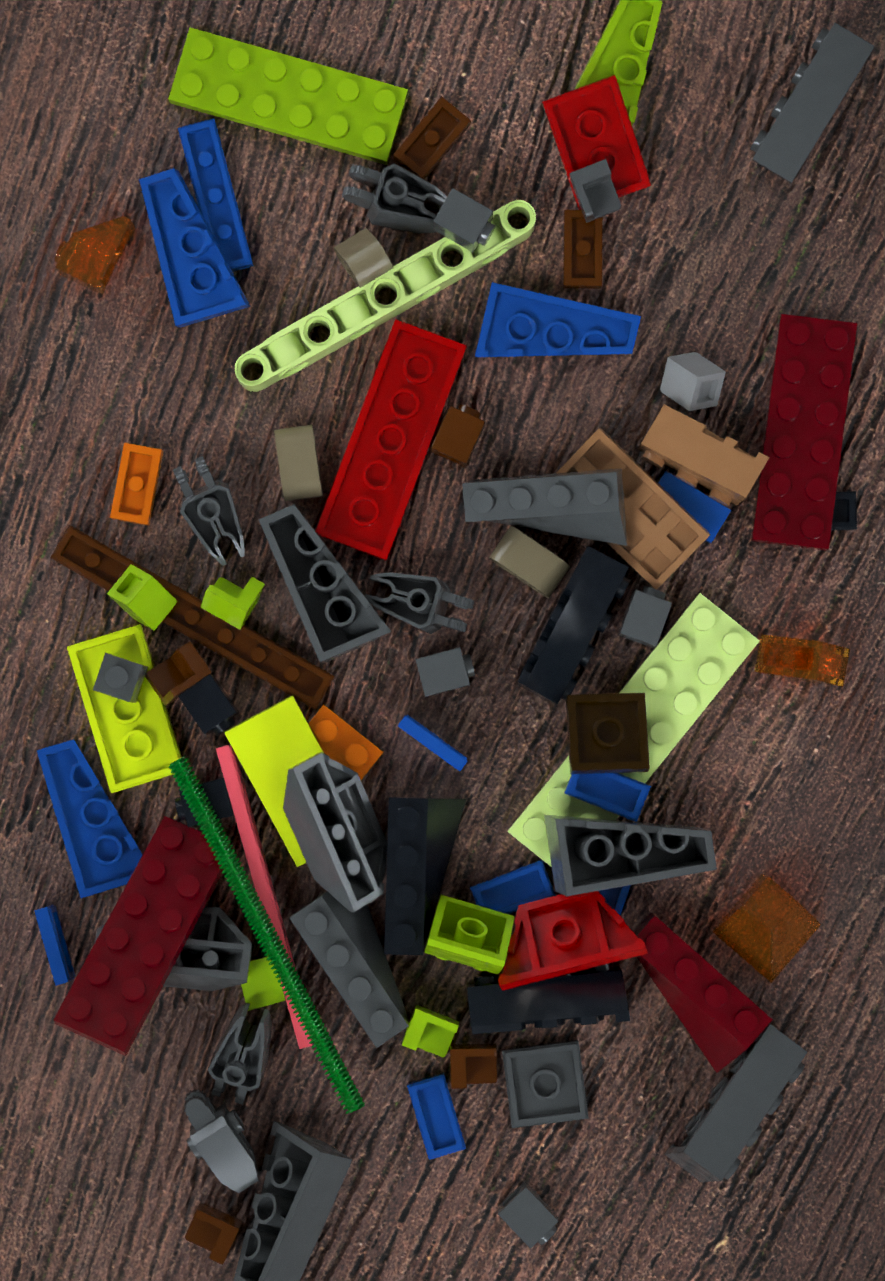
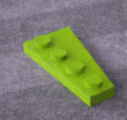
M619 0L574 88L577 89L615 75L632 126L635 123L638 110L637 104L646 76L649 52L652 50L662 7V1Z

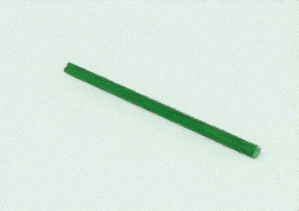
M182 757L174 761L168 768L174 774L173 778H177L175 782L178 783L177 786L181 787L179 790L183 791L182 795H186L184 799L187 800L186 803L190 804L188 807L190 809L193 808L191 812L194 813L193 817H197L195 821L198 822L197 825L201 826L199 829L204 830L202 834H206L204 838L208 839L206 842L210 843V848L213 847L211 852H215L213 856H217L215 860H220L217 864L221 865L220 869H224L222 873H227L224 878H228L226 881L231 882L229 886L232 887L231 891H235L233 895H238L235 898L237 900L240 899L237 903L242 904L240 908H245L242 913L247 912L244 917H249L247 921H251L249 926L254 925L251 930H256L253 934H258L255 938H260L258 943H263L260 945V948L265 947L262 952L267 951L264 956L269 957L266 960H271L269 965H274L271 969H276L273 973H278L276 978H281L278 980V983L283 982L280 987L285 986L282 991L287 992L284 995H289L287 1000H292L289 1004H294L291 1008H296L294 1013H299L296 1018L301 1017L298 1022L303 1021L300 1026H305L302 1030H307L305 1035H310L307 1040L312 1039L309 1044L314 1043L312 1048H317L314 1053L319 1052L316 1057L321 1056L318 1061H323L321 1066L325 1065L323 1070H328L325 1075L330 1074L327 1079L332 1078L329 1083H334L332 1088H337L334 1092L339 1091L336 1096H341L339 1101L343 1100L341 1106L346 1105L343 1110L348 1109L345 1114L361 1109L365 1106V1102H362L363 1098L360 1097V1093H358V1089H356V1085L353 1083L354 1081L351 1080L347 1067H344L345 1063L340 1058V1054H337L338 1050L333 1045L329 1032H326L327 1028L324 1027L322 1019H319L318 1011L315 1010V1006H312L313 1001H311V997H308L309 993L306 992L307 989L304 988V984H301L302 979H299L300 976L297 975V971H294L295 966H293V962H290L291 958H287L289 954L286 953V949H283L284 944L281 945L282 940H279L280 936H276L277 931H275V927H272L273 923H269L271 919L268 918V914H265L266 910H263L264 905H261L262 901H258L260 897H256L257 892H254L253 884H249L251 880L247 879L246 871H242L244 866H241L242 862H238L240 858H235L237 853H234L235 849H231L233 845H229L231 841L227 840L228 836H224L226 834V831L222 832L224 827L219 828L222 823H218L219 818L215 819L217 814L213 815L215 810H211L213 806H208L211 802H206L208 800V797H204L206 792L201 793L204 791V788L199 789L202 784H197L200 781L195 780L198 776H193L195 771H191L193 767H188L191 764L190 762L186 763L188 758Z

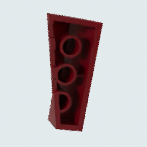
M650 913L634 931L636 936L644 941L648 954L636 956L716 1073L747 1050L773 1020L654 914Z

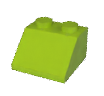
M441 894L424 953L433 955L441 960H450L464 964L478 971H487L499 975L506 961L515 916Z

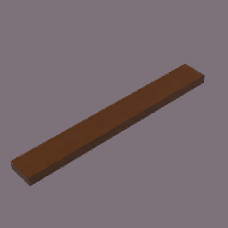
M70 525L50 557L107 591L113 587L130 564L150 574L177 600L176 605L162 621L163 623L287 694L293 695L294 698L317 710L335 678L332 674L248 626L243 625L241 630L202 609V600Z

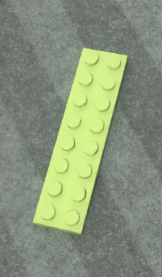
M701 593L695 597L657 644V647L653 649L619 692L645 693L650 769L648 772L619 773L644 784L760 641ZM569 755L507 831L550 867L552 866L544 815L616 820L619 817L617 814L564 793L571 776Z

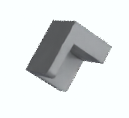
M696 352L669 356L660 390L688 411L714 407L718 405L726 371Z

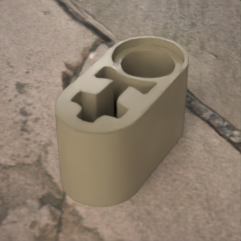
M367 228L333 247L346 272L359 288L393 269V265L385 250Z
M313 425L274 430L285 502L323 496Z
M513 526L509 527L489 556V559L548 599L570 568L561 558Z

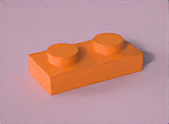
M124 443L110 514L111 519L150 526L164 452L162 449Z
M324 704L308 723L324 754L358 773L360 780L365 777L384 753Z

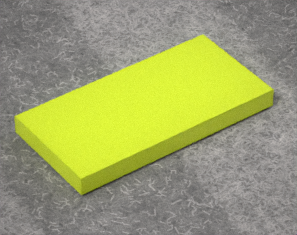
M139 624L67 646L110 792H119L174 775L168 767L174 761L182 758L167 707L163 704L146 677L144 678L136 703L127 702L93 690L105 653L147 666V672L154 668L142 625Z
M292 695L227 729L224 733L296 866L299 867L305 864L306 860L283 810L288 769L317 753L323 752Z

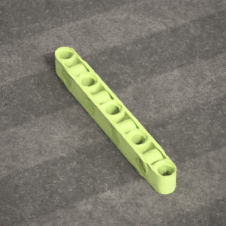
M524 200L509 202L493 212L491 223L496 227L485 246L479 243L475 251L471 252L444 237L393 266V269L363 287L359 288L358 286L280 330L237 359L235 374L239 383L249 391H261L279 380L301 371L496 260L509 249L524 242L532 235L536 222L534 208ZM518 213L525 215L529 223L525 228L515 229L509 224L508 218ZM448 251H456L460 253L463 260L458 266L449 267L443 263L442 256ZM384 288H390L396 293L397 297L391 304L383 305L375 299L377 292ZM316 326H325L330 330V335L326 341L316 343L309 338L311 330ZM258 363L262 365L263 374L259 379L249 381L243 377V371L249 364Z

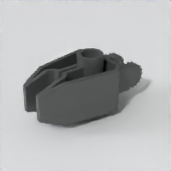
M396 164L385 167L382 173L360 165L351 166L349 171L350 178L373 187L375 190L374 193L348 186L344 188L342 198L357 206L368 209L367 217L372 225L418 234L436 233L433 230V221L437 215L430 211L439 212L447 198L436 186Z
M201 456L195 459V466L206 485L197 490H192L188 475L181 466L173 469L174 475L184 494L180 504V513L205 549L220 564L225 566L227 561L218 543L221 533L222 536H228L232 539L242 558L245 556L242 529L229 484L220 480L215 481L204 457Z
M391 572L370 576V580L391 587L392 592L397 594H391L388 598H379L365 594L364 596L368 602L379 610L429 634L440 630L441 626L460 632L466 631L467 624L463 620L444 616L448 603L458 608L472 609L474 600L452 594L447 583L436 577Z
M249 1003L243 1004L235 1012L216 1047L208 1067L210 1075L216 1080L212 1095L220 1097L221 1093L225 1090L226 1084L237 1087L235 1102L242 1105L247 1092L260 1087L268 1065L272 1032L271 1015L269 1010L265 1009L260 1023L253 1025L248 1035L251 1026L246 1020L250 1006Z
M190 1090L186 1094L187 1097H185L184 1112H186L191 1123L190 1138L187 1139V1143L197 1159L203 1158L220 1183L240 1193L259 1181L254 1150L242 1132L245 1130V1126L234 1110L229 1112L224 1105L215 1108L209 1097H206V1093H203V1090Z

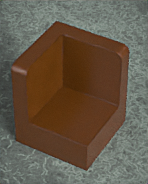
M191 641L178 648L170 658L149 670L145 677L163 704L167 706L178 699L180 694L212 672Z
M496 1044L450 1045L451 1089L467 1088V1084L497 1082Z
M200 1202L186 1232L185 1239L211 1251L209 1259L223 1265L242 1221Z

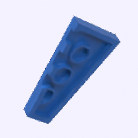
M173 168L139 179L175 326L182 328L251 307L180 172Z
M492 282L475 357L632 354L641 316Z
M75 740L36 750L80 898L127 885L143 854Z

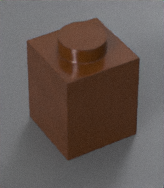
M460 404L458 409L450 406L432 444L431 453L466 468L485 427V421L479 419L481 413Z

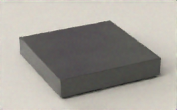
M578 1040L502 1049L512 1128L589 1119Z

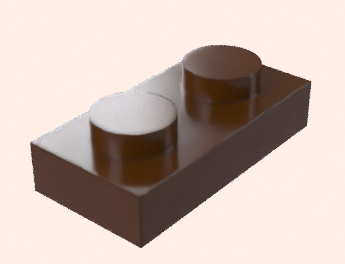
M441 96L396 150L393 158L408 171L425 180L470 126L471 120Z
M564 210L563 288H602L603 217L586 223L582 210Z

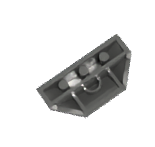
M323 752L317 753L288 769L283 810L313 879L350 912H355L384 894V883L382 881L387 859V840L358 773L330 759Z
M205 906L163 986L215 991L247 983L252 943L220 907ZM104 925L97 928L95 942L98 936L100 935Z

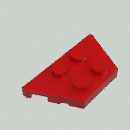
M599 891L572 896L560 894L518 905L514 920L515 930L510 937L503 974L499 975L498 982L503 991L648 954L644 941L636 936L617 911L609 906Z

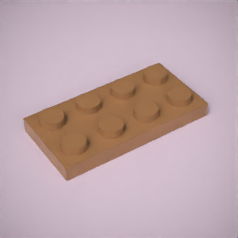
M600 427L557 473L622 469L628 545L608 544L657 590L711 534Z

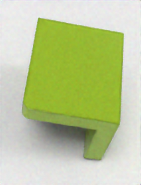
M130 564L107 593L134 620L153 631L156 630L177 603V600L153 576Z
M220 577L214 585H209L205 591L201 608L241 630L258 604L265 584L251 577L244 589L227 579Z
M269 956L250 961L247 983L241 984L245 1002L250 1004L248 1011L286 1001L283 989L280 987L281 982L278 983L280 978H276L278 973H273L276 970L271 969L274 965H269L271 960H266Z
M416 1005L409 1022V1027H407L402 1039V1046L415 1051L417 1048H420L440 1057H445L454 1034L457 1033L459 1028V1021Z

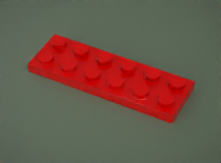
M395 319L315 532L318 536L387 561L467 345Z

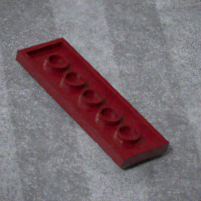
M787 314L780 315L762 454L770 458L759 476L751 541L824 551L829 550L857 323Z
M166 816L163 817L53 1020L56 1025L124 1056L128 1054L224 870L220 869L221 865L217 864L220 860H215L217 856H213L215 852H211L213 847L210 848V843L206 842L208 840L204 838L206 834H202L201 831Z

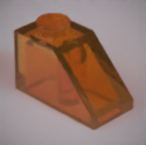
M121 216L72 233L69 241H63L56 252L54 261L57 262L55 268L62 276L102 295L135 230L131 219Z
M761 634L755 672L843 687L850 649L822 641Z

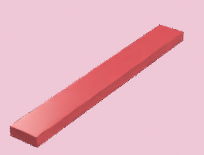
M231 745L216 748L255 892H257V897H260L258 901H262L261 905H264L263 910H266L265 914H268V918L271 919L269 923H273L272 927H275V931H277L276 936H280L279 940H282L281 945L284 944L283 949H286V953L289 954L287 958H291L290 962H293V966H295L237 755ZM289 995L285 996L299 1049L313 1046V1043L309 1044L312 1039L307 1040L310 1035H305L307 1030H302L305 1026H300L303 1021L298 1022L301 1017L296 1018L299 1013H294L296 1008H291L294 1004H289L292 1000H287Z

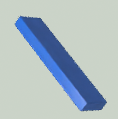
M215 119L179 127L178 131L199 210L232 272L253 267Z

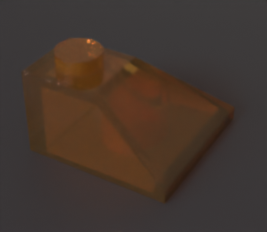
M761 874L712 932L772 983L821 924L769 876Z

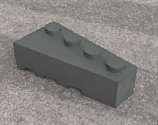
M834 23L831 30L823 27L811 47L817 51L816 55L809 65L802 62L791 80L792 83L797 85L789 99L782 95L770 116L775 118L776 121L770 131L766 132L762 129L752 144L750 150L756 153L752 161L791 184L875 46L837 23Z
M544 815L555 891L565 896L717 870L712 832L706 829L690 826Z
M768 1024L748 1049L740 1054L731 1064L729 1071L733 1073V1076L730 1080L724 1077L710 1092L707 1101L711 1104L707 1110L705 1108L702 1109L696 1116L693 1115L684 1127L687 1130L686 1134L688 1136L681 1146L677 1147L672 1143L665 1155L700 1182L722 1181L723 1178L728 1180L740 1165L741 1160L737 1157L745 1145L747 1147L753 1145L761 1134L762 1128L759 1124L765 1115H772L780 1106L784 1098L780 1093L787 1082L793 1083L802 1073L805 1065L801 1061L807 1054V1051L774 1026Z

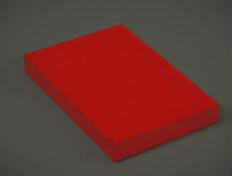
M615 75L542 101L578 210H581V207L570 181V173L604 159L607 160L610 168L611 179L618 198L651 186Z

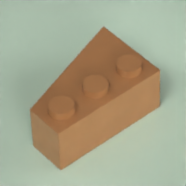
M664 404L638 447L640 451L644 452L642 458L661 469L665 464L677 471L676 478L694 488L699 484L710 490L711 492L708 496L720 504L729 507L730 503L737 506L748 496L770 457L760 452L754 457L736 447L738 441L728 436L724 440L707 430L706 425Z

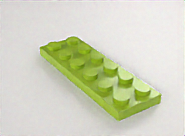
M190 27L168 100L174 105L388 165L408 97V89Z

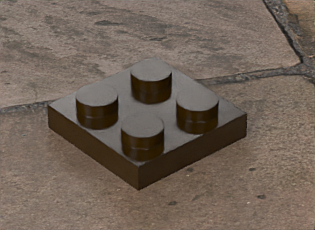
M645 693L567 695L566 709L570 774L649 771Z

